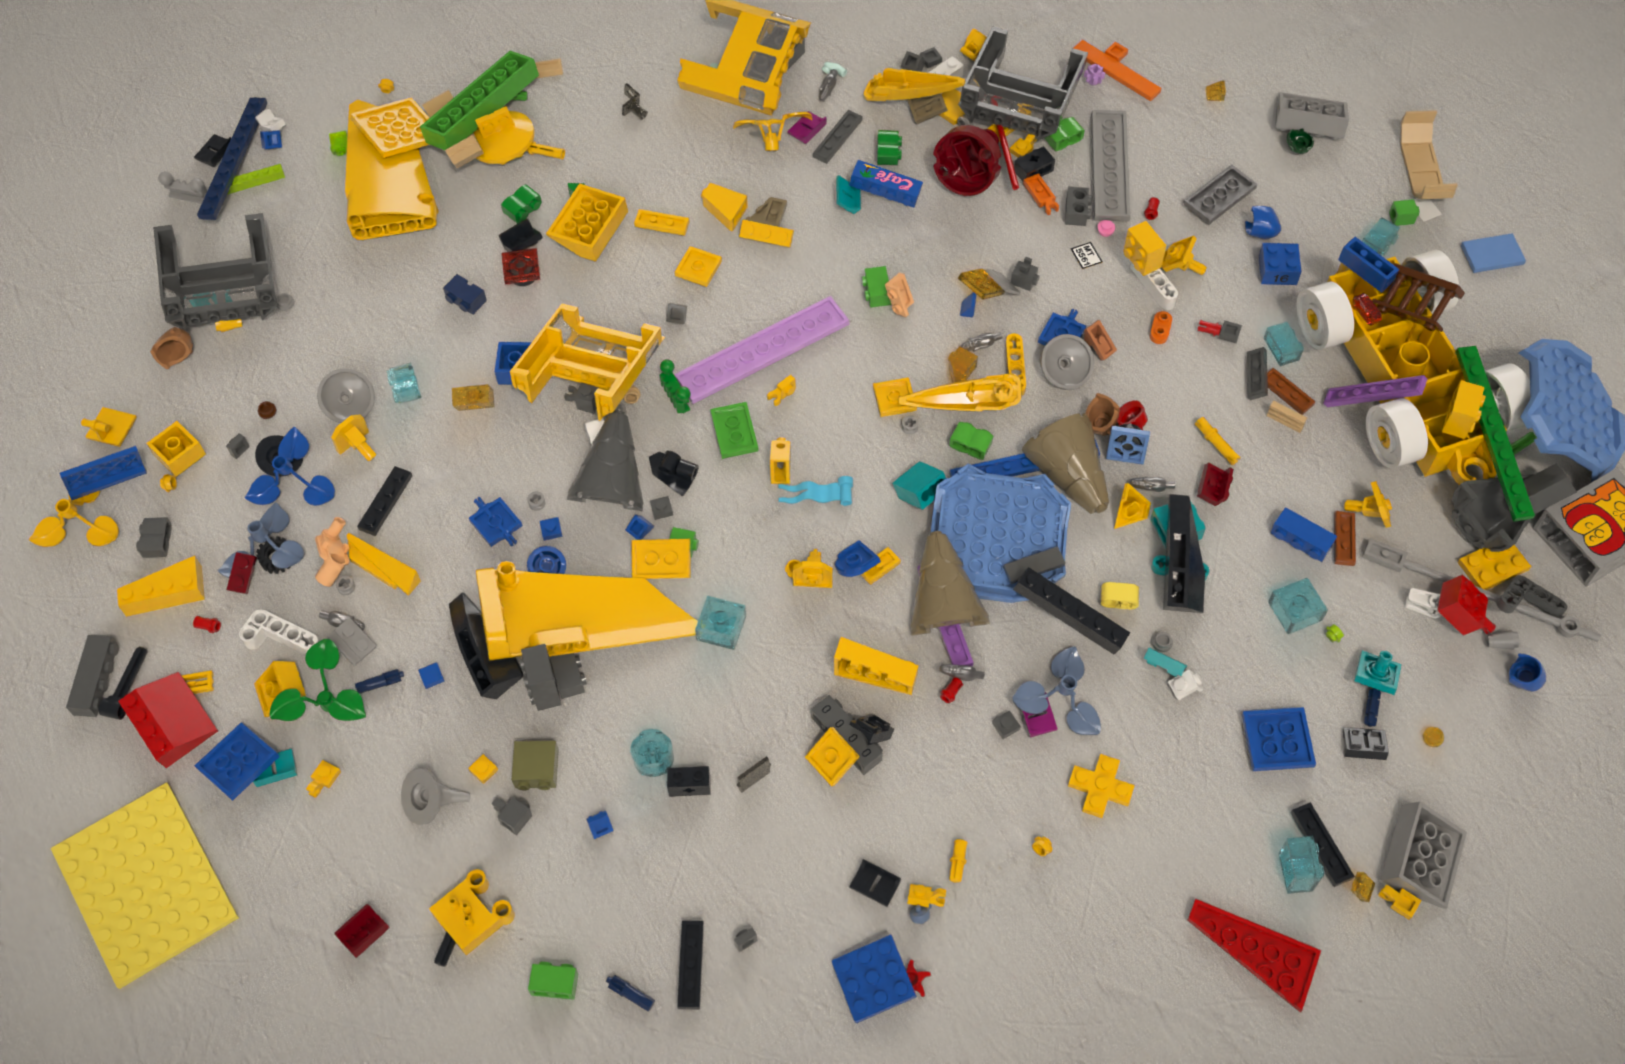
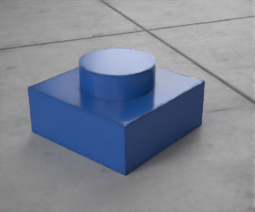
M559 517L540 521L544 541L563 537Z

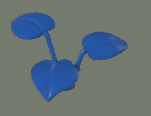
M293 427L284 436L279 445V456H276L272 461V466L275 468L273 471L275 479L270 475L258 477L252 483L244 498L257 505H267L276 501L281 493L277 487L279 484V474L288 475L291 473L308 486L304 490L303 496L305 501L313 506H319L331 501L335 496V488L332 482L325 476H314L311 483H308L292 469L293 466L290 462L293 461V458L299 460L309 451L307 438L296 427Z

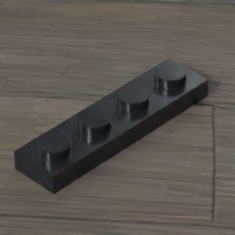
M394 466L357 525L360 531L373 536L377 535L413 475L410 471Z
M1309 802L1293 809L1291 814L1332 885L1336 887L1352 880L1355 877L1312 803Z
M682 921L678 1009L700 1010L704 921Z

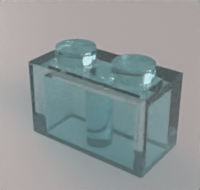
M1381 217L1363 238L1362 242L1378 254L1385 256L1390 249V245H1394L1398 240L1399 235L1397 234L1400 227Z
M1288 322L1267 327L1264 340L1279 366L1299 361L1304 348Z

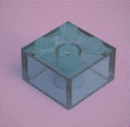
M1308 577L1274 590L1268 601L1287 634L1323 621L1328 611Z
M707 596L695 628L697 641L735 650L746 619V606Z
M1313 836L1287 838L1279 851L1287 894L1313 892L1324 876L1323 865L1319 864L1318 860L1319 847L1317 843H1314Z

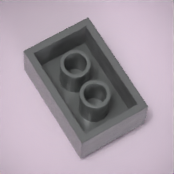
M546 644L521 649L523 657L519 658L531 704H536L538 711L562 705Z

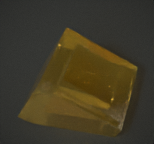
M1224 80L1206 86L1207 101H1224L1226 95Z

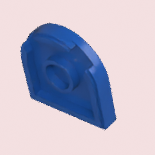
M858 540L838 554L835 567L840 575L854 577L863 574L881 561L873 551Z

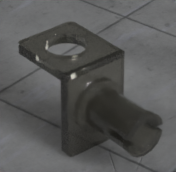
M626 83L624 94L630 100L623 104L622 115L625 116L632 111L640 120H643V117L647 116L648 111L639 105L640 94Z

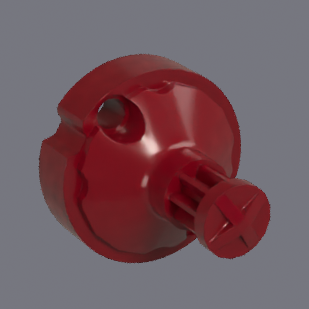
M972 125L957 126L946 133L938 141L933 155L936 157V163L933 167L940 182L950 191L963 196L978 195L988 189L998 178L1002 168L998 164L1001 151L998 146L999 138L997 134L990 129H981Z

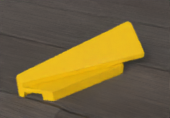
M350 533L346 535L350 548V561L396 590L399 587L409 596L421 582L415 569Z

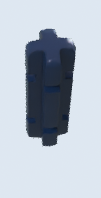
M1375 688L1370 689L1368 692V698L1370 699H1367L1365 711L1367 716L1364 718V724L1368 727L1376 726L1377 724L1376 716H1378L1380 700L1378 699L1381 698V691Z

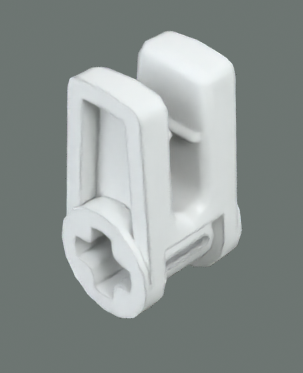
M1412 588L1406 598L1405 608L1430 618H1439L1442 615L1437 611L1439 601H1436L1437 599L1440 600L1441 594Z

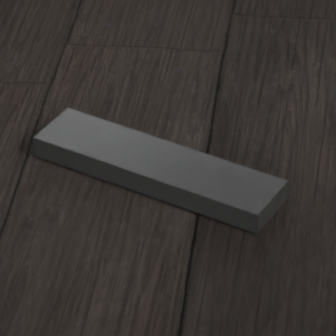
M847 110L813 152V158L827 164L861 123L863 116Z

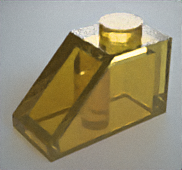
M960 346L955 352L952 351L948 357L952 383L967 380L977 367L978 356Z

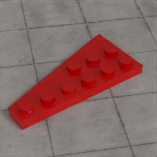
M1195 899L1187 921L1301 1013L1322 950Z

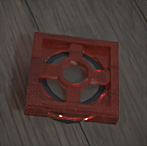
M537 248L502 253L505 285L514 283L517 286L525 287L532 284L535 280H541Z

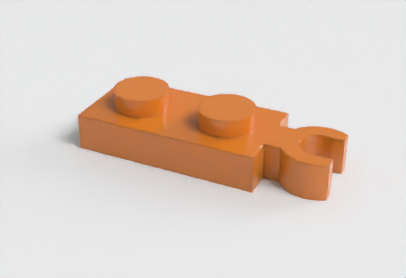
M1039 173L1023 180V185L1040 208L1045 206L1047 215H1051L1050 208L1055 209L1056 212L1059 211V204L1055 202V195Z

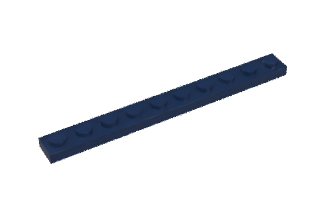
M249 98L197 213L199 219L216 220L259 124L255 117L263 112L267 106L266 98Z

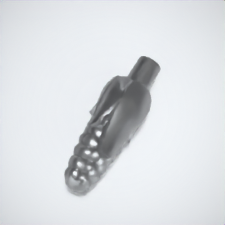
M833 69L830 74L825 76L819 88L820 93L818 97L820 101H825L828 96H831L837 81V70Z
M1001 332L995 334L983 333L974 338H968L967 342L961 344V350L964 352L973 350L975 352L979 349L990 347L994 344V341L1003 338Z
M1162 477L1132 478L1129 481V484L1134 488L1155 492L1165 491L1166 488L1175 489V481H1166Z
M320 611L319 618L327 620L334 627H338L350 617L362 631L365 629V624L355 619L354 616H349L339 611H332L330 613Z
M945 664L940 666L941 673L964 681L983 680L985 676L984 672L976 671L975 667L969 665Z

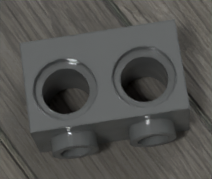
M1068 186L1065 225L1086 226L1087 219L1091 218V209H1088V206H1091L1092 195H1089V188Z

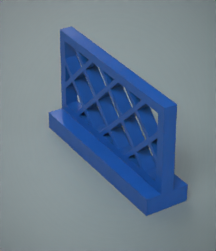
M133 446L60 472L59 474L71 500H75L147 473L137 447Z

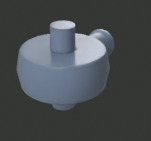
M929 904V907L916 905L910 911L912 922L923 924L930 918L929 909L932 908V905Z

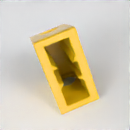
M779 437L777 440L771 441V484H790L791 442L787 441L784 437ZM784 462L783 468H778L777 463Z

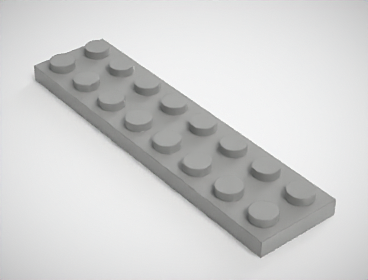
M1092 110L1094 220L1129 221L1130 194L1126 111Z

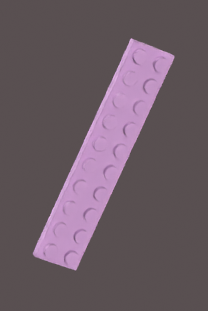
M829 296L674 375L681 387L689 388L691 392L689 399L692 404H695L848 326L849 319L833 298Z

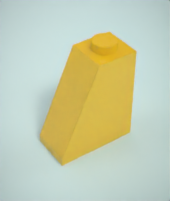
M709 183L707 188H704L702 191L703 206L728 230L733 232L748 208L747 195L713 183Z

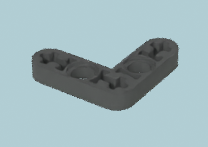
M1521 575L1513 579L1497 601V607L1505 613L1514 612L1523 598L1555 617H1561L1568 608L1562 599Z

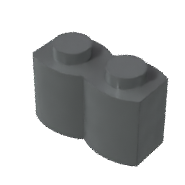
M168 517L144 518L142 524H140L139 533L141 536L136 543V549L143 558L167 556L172 524Z

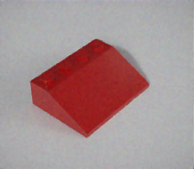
M179 672L136 688L118 701L155 760L166 769L218 732V729Z

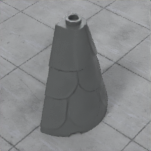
M614 410L613 413H609L568 491L567 500L586 503V499L622 504L624 509L643 511L644 502L634 455L635 446L627 415H624L625 412Z
M1535 474L1521 475V476H1522V479L1525 480V479H1527V478H1529V477H1531V476H1533V475H1535ZM1498 478L1465 481L1457 487L1452 497V502H1454L1452 514L1458 529L1469 542L1480 549L1489 548L1491 552L1507 550L1517 543L1521 533L1530 521L1529 519L1513 522Z

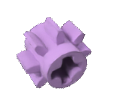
M1092 64L1085 70L1084 77H1086V82L1089 84L1097 85L1101 84L1102 79L1105 78V72H1103V67L1100 65Z

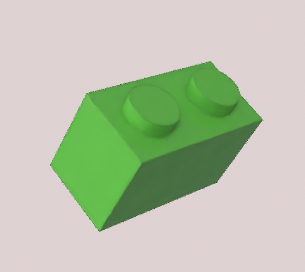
M886 266L865 268V276H862V285L866 287V290H864L865 300L869 301L870 308L891 305L885 284L889 282Z
M549 962L532 964L528 991L531 996L574 1000L579 975L578 971L571 964H561V966H552Z

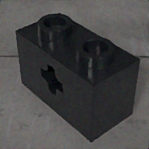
M1043 146L1024 156L1018 157L1014 165L1015 173L1022 182L1024 179L1038 173L1042 177L1054 171L1055 159Z
M709 766L667 768L669 797L711 795Z

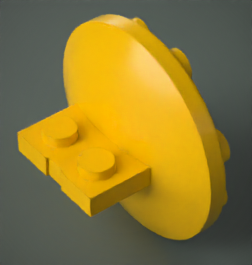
M507 106L475 120L478 129L473 133L484 154L476 159L481 162L504 165L508 161L522 157L533 142L535 130L531 120L520 112L509 111Z

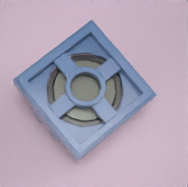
M1123 424L1119 427L1112 426L1106 459L1144 465L1150 431L1141 430L1134 424Z

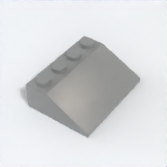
M1279 93L1275 128L1281 131L1300 130L1303 128L1304 132L1312 133V135L1317 137L1324 135L1335 140L1339 138L1344 139L1349 122L1347 103Z
M1420 801L1402 805L1381 881L1397 891L1403 888L1422 901L1447 909L1467 832Z

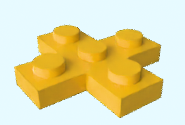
M1100 754L1095 772L1074 765L1068 787L1088 793L1082 812L1102 818L1108 800L1127 807L1129 806L1135 785L1115 779L1120 760Z

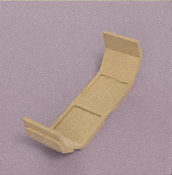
M447 90L422 104L429 117H432L451 101L453 96ZM474 133L445 150L456 168L484 154Z
M1437 110L1406 111L1401 121V151L1405 166L1407 167L1412 193L1418 199L1453 198L1458 186L1457 183L1443 184L1432 144L1433 122Z

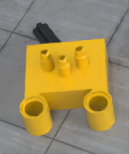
M474 869L470 871L464 881L429 908L432 915L446 931V935L434 960V963L438 966L445 967L455 944L467 956L503 925H508L514 920L515 913L508 901H497L493 905L492 913H490L475 895L485 893L489 887V881L482 870ZM476 879H483L479 885H473ZM508 909L506 915L499 916L501 910Z

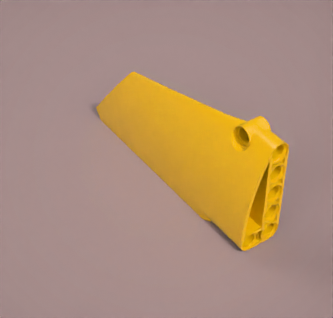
M358 99L349 104L345 193L347 197V224L353 238L366 240L434 228L437 224V214L439 211L432 195L419 148L383 158L351 120L352 113L378 106Z
M509 561L501 562L497 569L491 567L476 570L489 661L522 656L521 649L546 644L550 657L698 635L703 627L702 623L674 604L645 578L527 572L515 570V565Z

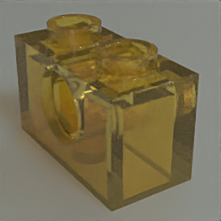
M488 384L452 388V405L458 411L495 407L494 389Z

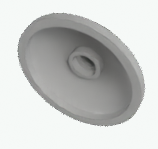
M1071 334L1059 335L1045 345L1041 354V369L1045 378L1055 387L1065 390L1075 389L1085 384L1093 373V352L1089 345L1080 337ZM1062 360L1065 362V367L1061 365Z
M347 368L337 369L327 374L320 382L317 400L320 409L328 418L342 423L351 415L360 414L362 417L367 416L374 403V390L370 381L362 373ZM347 396L348 401H343L341 397Z

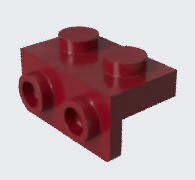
M1209 462L1205 464L1197 497L1214 506L1225 502L1230 495L1229 488L1233 481L1234 469L1230 467L1224 471Z
M366 904L341 926L334 935L357 958L390 927L369 904Z

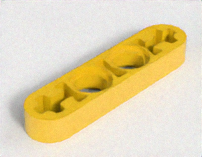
M1012 333L1007 336L1005 345L1008 374H1012L1013 370L1021 372L1018 376L1021 379L1023 396L1026 390L1023 340L1019 334ZM1012 341H1015V343H1016V348H1013V342H1012ZM1018 355L1020 359L1012 360L1010 356Z

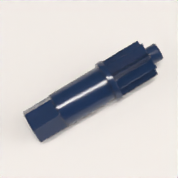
M398 669L382 673V675L355 683V688L361 694L383 686L387 687L402 681L401 677H404V672H399Z
M616 975L613 978L610 976L607 978L606 982L609 983V989L648 1012L652 1009L655 1003L654 999Z

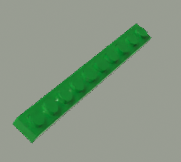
M1476 345L1459 347L1455 353L1465 381L1484 387L1483 395L1486 397L1483 406L1479 408V411H1482L1479 423L1512 520L1514 522L1533 519L1535 514Z

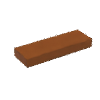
M1275 368L1267 372L1268 388L1299 414L1303 415L1314 406L1316 401Z
M1335 511L1334 534L1337 535L1334 543V564L1355 566V513Z

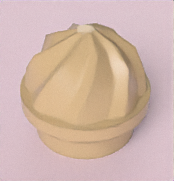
M634 385L631 386L623 397L624 401L629 404L636 403L640 398V390Z

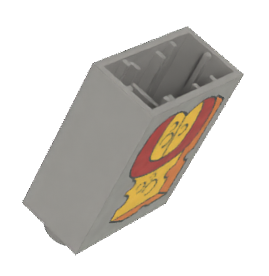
M1618 468L1576 491L1577 493L1546 508L1533 527L1535 532L1585 587L1625 564V475Z

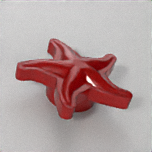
M910 960L907 966V973L913 988L920 993L921 997H925L924 988L921 983L926 977H930L931 973L926 971L917 972L914 968V961Z

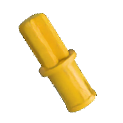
M961 839L954 841L953 856L950 858L949 880L954 883L962 881L963 868L967 862L965 854L968 842Z

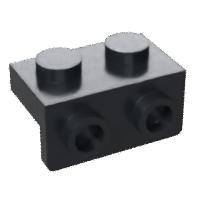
M527 218L499 234L504 249L512 255L521 254L524 249L537 244L543 238L538 230L532 228Z

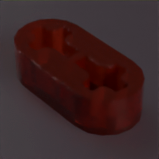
M1362 293L1353 298L1355 309L1368 325L1372 326L1381 322V312L1367 294Z

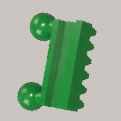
M665 359L660 364V370L662 371L659 375L661 386L664 387V391L670 397V401L673 403L674 408H676L677 413L684 414L690 411L687 403H689L691 392L689 388L680 386L673 374L674 363L669 359Z

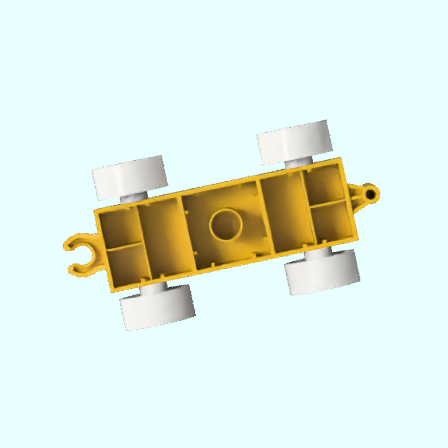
M1431 250L1408 257L1402 263V266L1459 285L1457 273L1452 262L1440 250ZM1395 256L1386 259L1393 265L1394 263L1400 265ZM1340 263L1336 274L1329 276L1326 283L1300 291L1296 305L1297 317L1303 335L1313 348L1323 350L1344 343L1367 383L1421 375L1427 378L1422 395L1380 400V404L1371 407L1367 413V436L1374 454L1385 467L1394 469L1416 462L1425 477L1449 469L1458 485L1465 481L1476 480L1475 477L1470 476L1466 471V466L1471 464L1477 465L1482 469L1483 480L1496 477L1497 473L1479 421L1475 423L1473 432H1468L1465 439L1442 432L1450 400L1460 381H1465L1455 353L1456 350L1444 331L1434 330L1432 332L1425 329L1423 325L1390 313L1382 314L1378 312L1372 300L1374 298L1383 301L1392 284L1381 293L1343 263ZM1402 282L1390 303L1391 305L1399 306L1410 288L1411 282ZM1418 287L1405 310L1415 312L1428 290L1427 287ZM1434 293L1421 316L1427 318L1432 316L1444 296L1443 293ZM1454 297L1450 299L1443 312L1453 309L1459 298ZM1510 363L1486 370L1485 373L1506 432L1524 427L1525 424L1520 416L1531 399L1529 378L1521 368Z

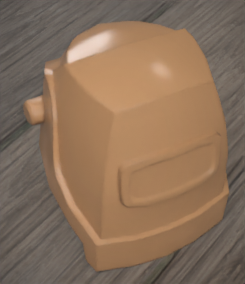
M173 327L161 335L152 346L150 352L157 363L165 369H169L172 365L182 362L193 352L191 336L185 330Z
M1097 393L1085 412L1092 423L1093 433L1102 436L1110 435L1112 426H1115L1117 423L1120 408L1108 396Z

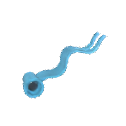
M842 476L838 478V483L818 485L811 481L802 482L795 486L778 484V488L790 492L808 490L793 498H778V501L794 504L805 499H812L819 503L840 500L841 505L848 506L852 504L851 488L853 487V478Z

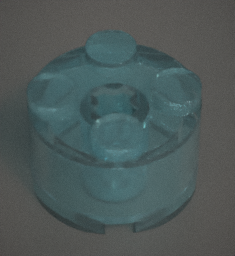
M411 362L386 370L389 385H394L392 387V394L395 403L401 404L422 398Z
M647 729L639 733V736L632 741V759L635 768L641 775L648 777L661 776L666 774L667 768H671L673 765L674 752L670 738L662 731Z

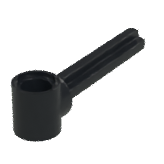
M140 646L135 649L113 696H108V698H104L101 701L99 715L118 720L124 718L126 713L118 701L127 695L148 653L147 649Z

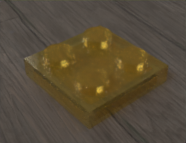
M980 268L962 272L958 277L963 284L983 300L1003 295L1005 292L985 269Z

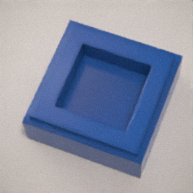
M437 662L418 670L425 689L445 682Z

